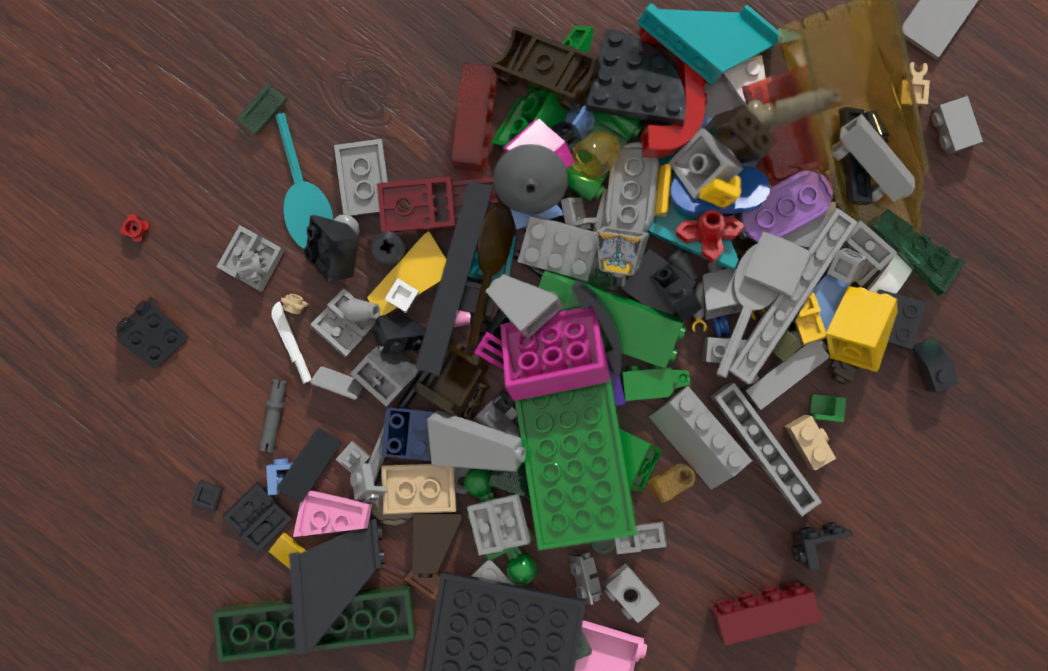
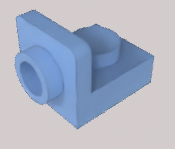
M583 106L581 111L577 109L568 111L563 122L572 124L575 137L585 139L593 128L596 119L592 112L587 111L586 106Z
M288 458L274 459L273 464L266 466L268 495L281 493L276 488L285 476L282 470L290 469L294 463L288 462Z

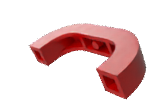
M639 25L640 42L661 46L674 57L677 65V74L681 79L686 98L684 126L676 124L671 126L648 125L641 134L642 157L662 158L680 151L700 129L708 99L707 93L704 92L706 80Z

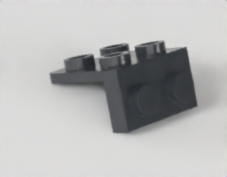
M150 297L147 301H141L135 307V312L130 317H124L117 324L116 332L117 338L122 344L150 367L156 368L186 341L187 334L162 313L158 302Z
M837 522L822 524L823 528L813 529V527L798 529L799 532L792 533L794 545L791 546L793 558L809 570L820 569L815 544L852 537V531L843 525H837Z

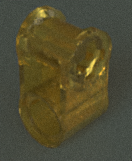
M680 463L654 476L647 484L659 504H663L691 487L695 482L696 476L689 465ZM681 471L688 473L686 475L688 479H686L685 481H683V479L680 478L681 476L679 473Z

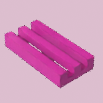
M486 332L474 353L504 370V364L482 352L486 348L503 358V352L487 344L490 339L502 346V341Z

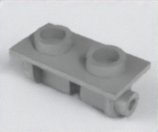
M590 552L581 553V556L570 555V570L575 577L577 585L575 588L578 598L587 599L586 604L593 605V602L601 600L600 595H602L598 577L590 579L589 576L597 573L594 557L590 555Z

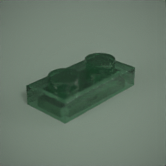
M267 83L236 119L257 136L288 100L272 85Z

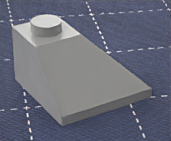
M703 128L668 162L694 199L699 198L700 189L713 179L726 183L744 169L732 151Z

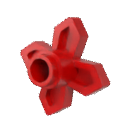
M710 210L703 213L702 216H697L698 221L684 220L676 229L675 236L685 243L701 241L702 256L711 263H715L724 251L721 240H735L742 232L744 224L734 217L723 218L718 211Z

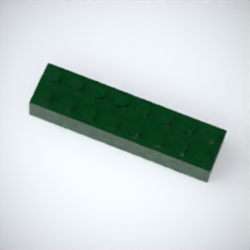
M412 585L359 590L311 651L414 639L417 627ZM292 598L223 606L213 613L218 662L296 653Z

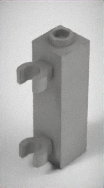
M862 114L841 128V141L832 147L834 149L832 155L837 161L846 156L848 152L855 156L877 182L871 185L873 202L879 200L885 193L895 202L900 198L908 197L915 189V177Z
M792 330L790 333L793 336H795L796 339L802 345L797 330ZM822 340L802 345L785 362L780 360L759 377L756 374L752 382L742 389V392L755 409L762 410L830 357L826 352L828 350L827 346Z

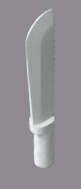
M279 301L272 308V319L286 346L292 363L295 362L301 380L305 384L310 382L312 378Z

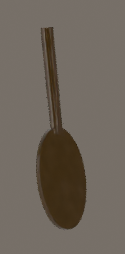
M502 203L494 205L488 211L481 225L478 237L477 259L484 275L468 345L476 347L488 298L486 290L490 286L492 276L497 274L506 263L513 241L514 222L512 212L508 206Z

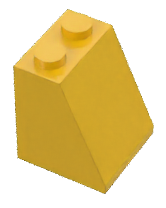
M848 286L826 332L830 358L878 372L898 312L897 298H893L888 294L870 292L861 287Z

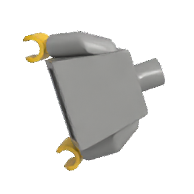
M709 262L707 264L710 273L702 275V282L697 284L695 288V293L703 309L692 315L695 317V320L691 323V328L694 332L695 325L699 322L703 323V332H705L707 326L702 320L704 316L708 320L742 311L743 306L738 302L734 291L736 271L723 269L722 266L716 263ZM764 308L759 310L760 316L765 312ZM752 310L750 318L756 320L754 311Z

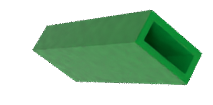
M548 270L543 273L539 288L555 294L560 299L564 307L558 312L581 307L572 290L573 284L579 280ZM584 283L604 301L611 311L621 334L624 354L666 369L668 362L673 363L678 350L674 348L677 340L682 341L686 330L678 316ZM600 323L606 347L612 346Z

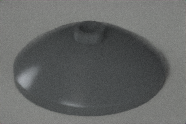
M524 144L508 150L499 159L494 170L493 182L498 197L506 206L517 212L535 214L552 208L561 200L567 188L568 176L564 162L553 150L538 144ZM534 185L535 187L533 189H528L526 186Z

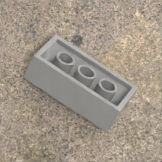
M688 386L682 387L648 416L711 490L734 477L752 461Z

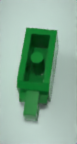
M650 364V369L641 370V365L626 366V371L621 372L625 401L670 397L673 389L690 385L689 371L671 370V367L664 369Z

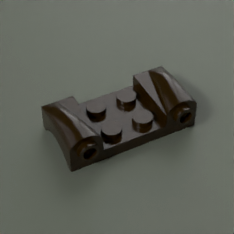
M514 26L506 51L498 60L492 63L491 67L498 77L497 80L504 86L516 85L519 80L555 94L559 101V106L571 111V109L579 108L593 84L601 65L597 56Z

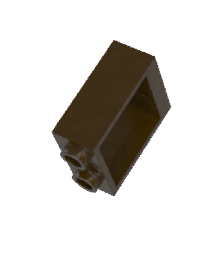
M744 105L715 115L704 128L729 148L740 164L762 159L777 141Z

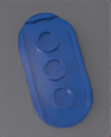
M743 166L744 169L736 175L740 177V196L725 208H721L701 198L694 199L678 176L671 185L670 198L677 209L679 208L684 214L689 216H702L703 213L710 210L718 211L721 214L750 212L757 210L767 200L770 185L767 177L760 170L750 166Z

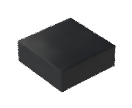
M200 480L191 504L216 511L224 487Z

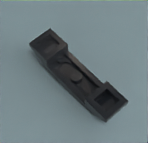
M577 281L573 284L572 290L583 310L590 306L593 307L612 345L607 347L605 355L615 374H621L623 367V343L618 325L604 301L586 284Z

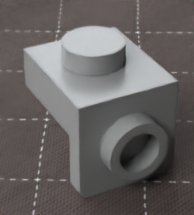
M582 197L561 200L565 224L589 230L591 229V224L598 223V218H586Z
M362 463L351 473L350 483L353 487L355 501L375 503L387 492L385 486H374L370 464Z

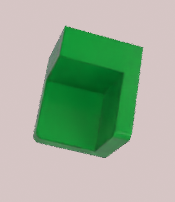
M812 394L809 416H812L813 419L844 422L846 398Z

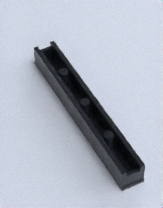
M473 181L468 182L415 369L436 374L435 376L440 377L476 251L480 228L486 216L492 195L493 186L491 185L486 186Z

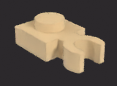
M914 62L908 64L906 72L910 79L903 80L901 105H928L930 80H923V76L928 70L927 63H923L920 66V72L914 70Z

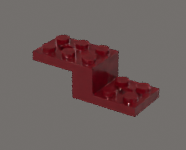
M450 176L377 183L381 233L432 229L433 232L455 230L469 181L493 186L486 214L494 205L498 203L503 204L495 191L493 177L452 181ZM401 200H408L411 203V208L406 213H401L397 209V205Z

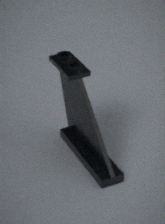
M376 519L368 523V528L351 530L300 554H289L297 657H304L309 654L372 574L380 571L381 565L385 564L384 550H379L378 540H383L382 526H377Z

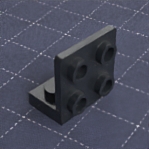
M879 289L877 291L878 294H888L893 298H897L898 312L888 343L911 351L927 302Z

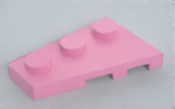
M310 490L300 503L293 537L368 528L372 504Z

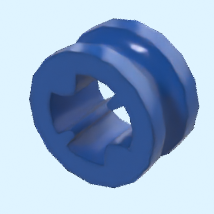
M721 316L719 319L712 318V326L717 338H720L722 334H725V336L730 335L729 325L725 316Z

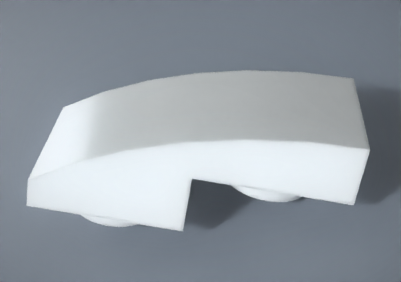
M897 252L866 289L877 293L880 289L896 294L910 275L915 264Z

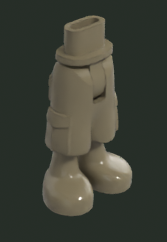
M818 89L816 92L810 91L779 100L775 106L772 103L763 104L760 100H754L748 103L747 109L769 132L785 123L790 124L807 116H816L831 107L832 103L840 101L841 96L836 90Z

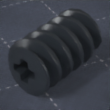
M382 232L373 239L371 245L374 257L385 265L396 266L407 254L406 244L395 233ZM389 245H392L394 248H391V253L388 254L386 251L389 250Z

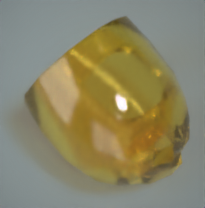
M604 131L590 133L570 151L575 161L572 164L573 168L593 179L601 177L616 164L620 157L619 138L614 133ZM579 149L588 151L592 156V161L588 164L580 161L578 157Z

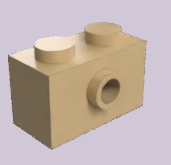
M803 415L784 426L809 469L815 471L836 459L827 443L829 438L823 428H818L812 416Z

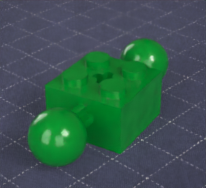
M471 468L464 477L466 491L471 496L478 497L481 503L495 499L492 492L495 484L492 472L489 469ZM510 492L502 497L511 496L513 493ZM526 522L527 529H528V533H529V537H530V541H531V540H533V534H532V532H531V530H530V528H529V526H528V524H527V522ZM519 546L486 554L489 561L504 553L507 554L509 558L506 568L507 575L515 584H529L537 575L536 561L530 555L522 553Z

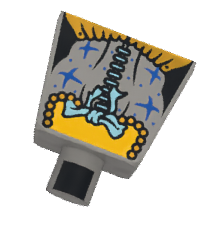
M605 226L597 231L599 268L601 271L612 273L611 285L625 286L626 275L631 276L639 271L649 233Z

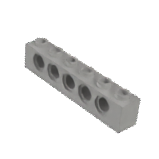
M727 383L710 396L795 513L804 516L821 503L819 497L735 383Z

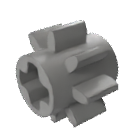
M253 251L242 253L243 258L237 262V271L240 277L245 278L246 281L250 280L251 283L262 280L261 275L267 272L265 258L258 253L254 254Z

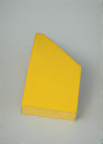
M814 292L809 294L795 320L802 345L827 337L819 315L821 310Z

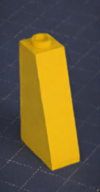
M429 231L419 239L367 297L370 303L380 306V316L390 315L400 309L385 300L397 278L419 291L416 298L439 285L446 258Z

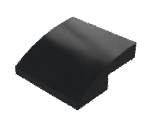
M257 481L223 514V519L240 533V538L256 552H259L292 520V516L272 495H268V491Z

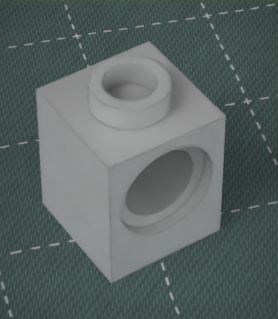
M845 247L837 251L827 274L851 284L859 278L868 257Z

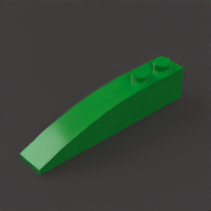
M575 26L562 44L589 53L594 29L588 26ZM528 85L527 87L530 90L523 99L518 97L491 144L504 151L503 148L535 119H540L550 129L554 125L563 122L568 110L559 106V101L555 94Z

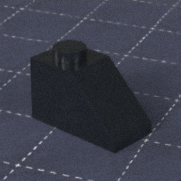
M935 338L913 346L912 351L926 391L938 392L959 385L951 359Z

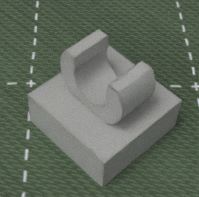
M351 441L336 460L352 473L359 465L366 463L371 456L354 441Z

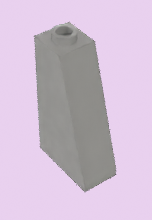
M436 411L427 419L432 465L516 471L525 460V448H522V439L443 411Z

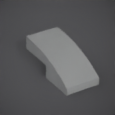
M663 521L636 525L638 535L615 538L617 554L641 552L644 549L667 546Z

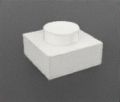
M397 278L385 300L407 312L419 291Z

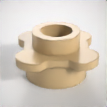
M289 294L285 298H281V302H283L282 308L293 314H300L303 307L308 305L303 301L302 297L296 294Z

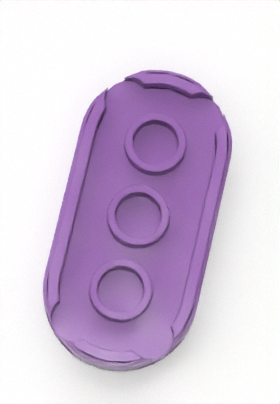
M806 170L771 187L768 198L761 207L754 211L741 212L740 222L744 224L743 232L755 242H759L763 232L782 238L822 216L829 209L831 199L833 198V189L829 180L820 173Z

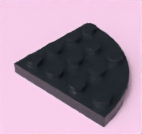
M606 28L599 55L601 68L591 85L586 110L684 126L686 113L684 88L679 75L669 60L649 43L641 42L640 38Z

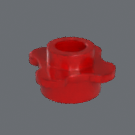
M131 214L127 217L123 227H121V234L131 237L134 242L138 243L143 240L142 236L145 231L149 230L150 225L147 221L139 220L137 215Z

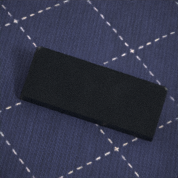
M318 427L276 489L301 503L340 447L341 442Z

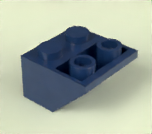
M386 407L381 456L430 461L431 453L427 419L436 411Z

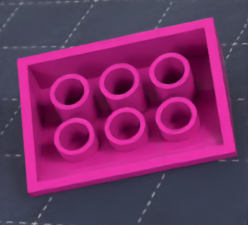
M592 306L584 310L580 307L557 312L528 339L513 322L501 324L505 385L513 401L610 382L600 322Z

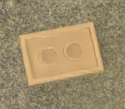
M432 463L381 466L382 486L387 488V492L383 495V514L457 511L455 467L432 465Z

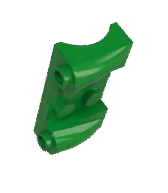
M592 112L596 119L593 128L585 139L576 137L579 148L572 154L575 162L566 169L568 176L567 188L588 203H591L593 198L598 200L605 189L602 183L610 172L613 156L623 149L622 147L628 143L631 136L637 137L643 127L640 124L642 119Z

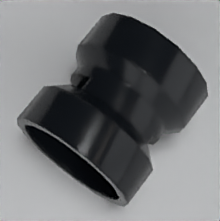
M561 122L551 128L554 133L565 141L571 155L578 150L579 144L574 136L575 133L571 123Z

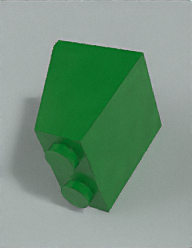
M620 429L630 490L643 493L663 449Z

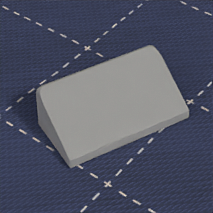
M320 367L310 382L312 385L353 400L360 399L364 388L355 378L326 367Z

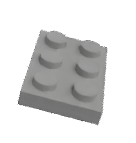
M376 139L334 145L343 215L353 217L379 213L377 183L388 182L383 140Z
M530 214L518 263L588 281L598 247L597 232Z

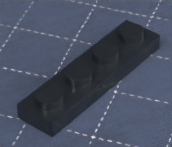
M851 107L840 109V129L861 114L865 118L864 109ZM848 152L843 157L847 203L860 205L873 203L870 174L855 156Z

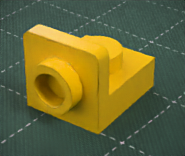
M734 176L726 183L713 179L700 189L699 198L721 208L727 207L740 196V177Z

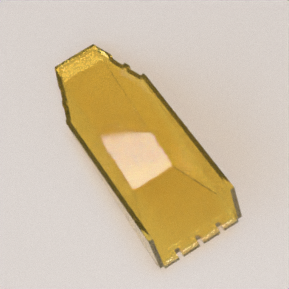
M854 0L848 2L849 12L845 4L825 10L826 20H824L822 12L802 18L803 28H801L799 20L782 25L779 28L781 36H778V40L797 95L810 91L816 92L818 89L836 90L840 93V101L832 103L831 107L816 116L805 117L825 175L832 186L833 197L845 214L857 222L861 220L894 250L899 251L920 243L923 216L920 215L922 198L926 197V191L923 190L925 173L929 172V164L897 0ZM844 107L864 109V113L877 110L878 115L890 134L887 145L915 177V189L908 197L900 198L893 202L885 193L879 200L867 205L847 203L843 158L837 161L832 155L834 151L832 147L841 141L840 109ZM870 175L871 185L877 183Z

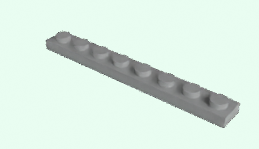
M834 209L808 248L811 256L793 298L779 294L772 302L731 363L730 373L746 384L752 382L835 257L837 251H839L857 224V221L840 209Z

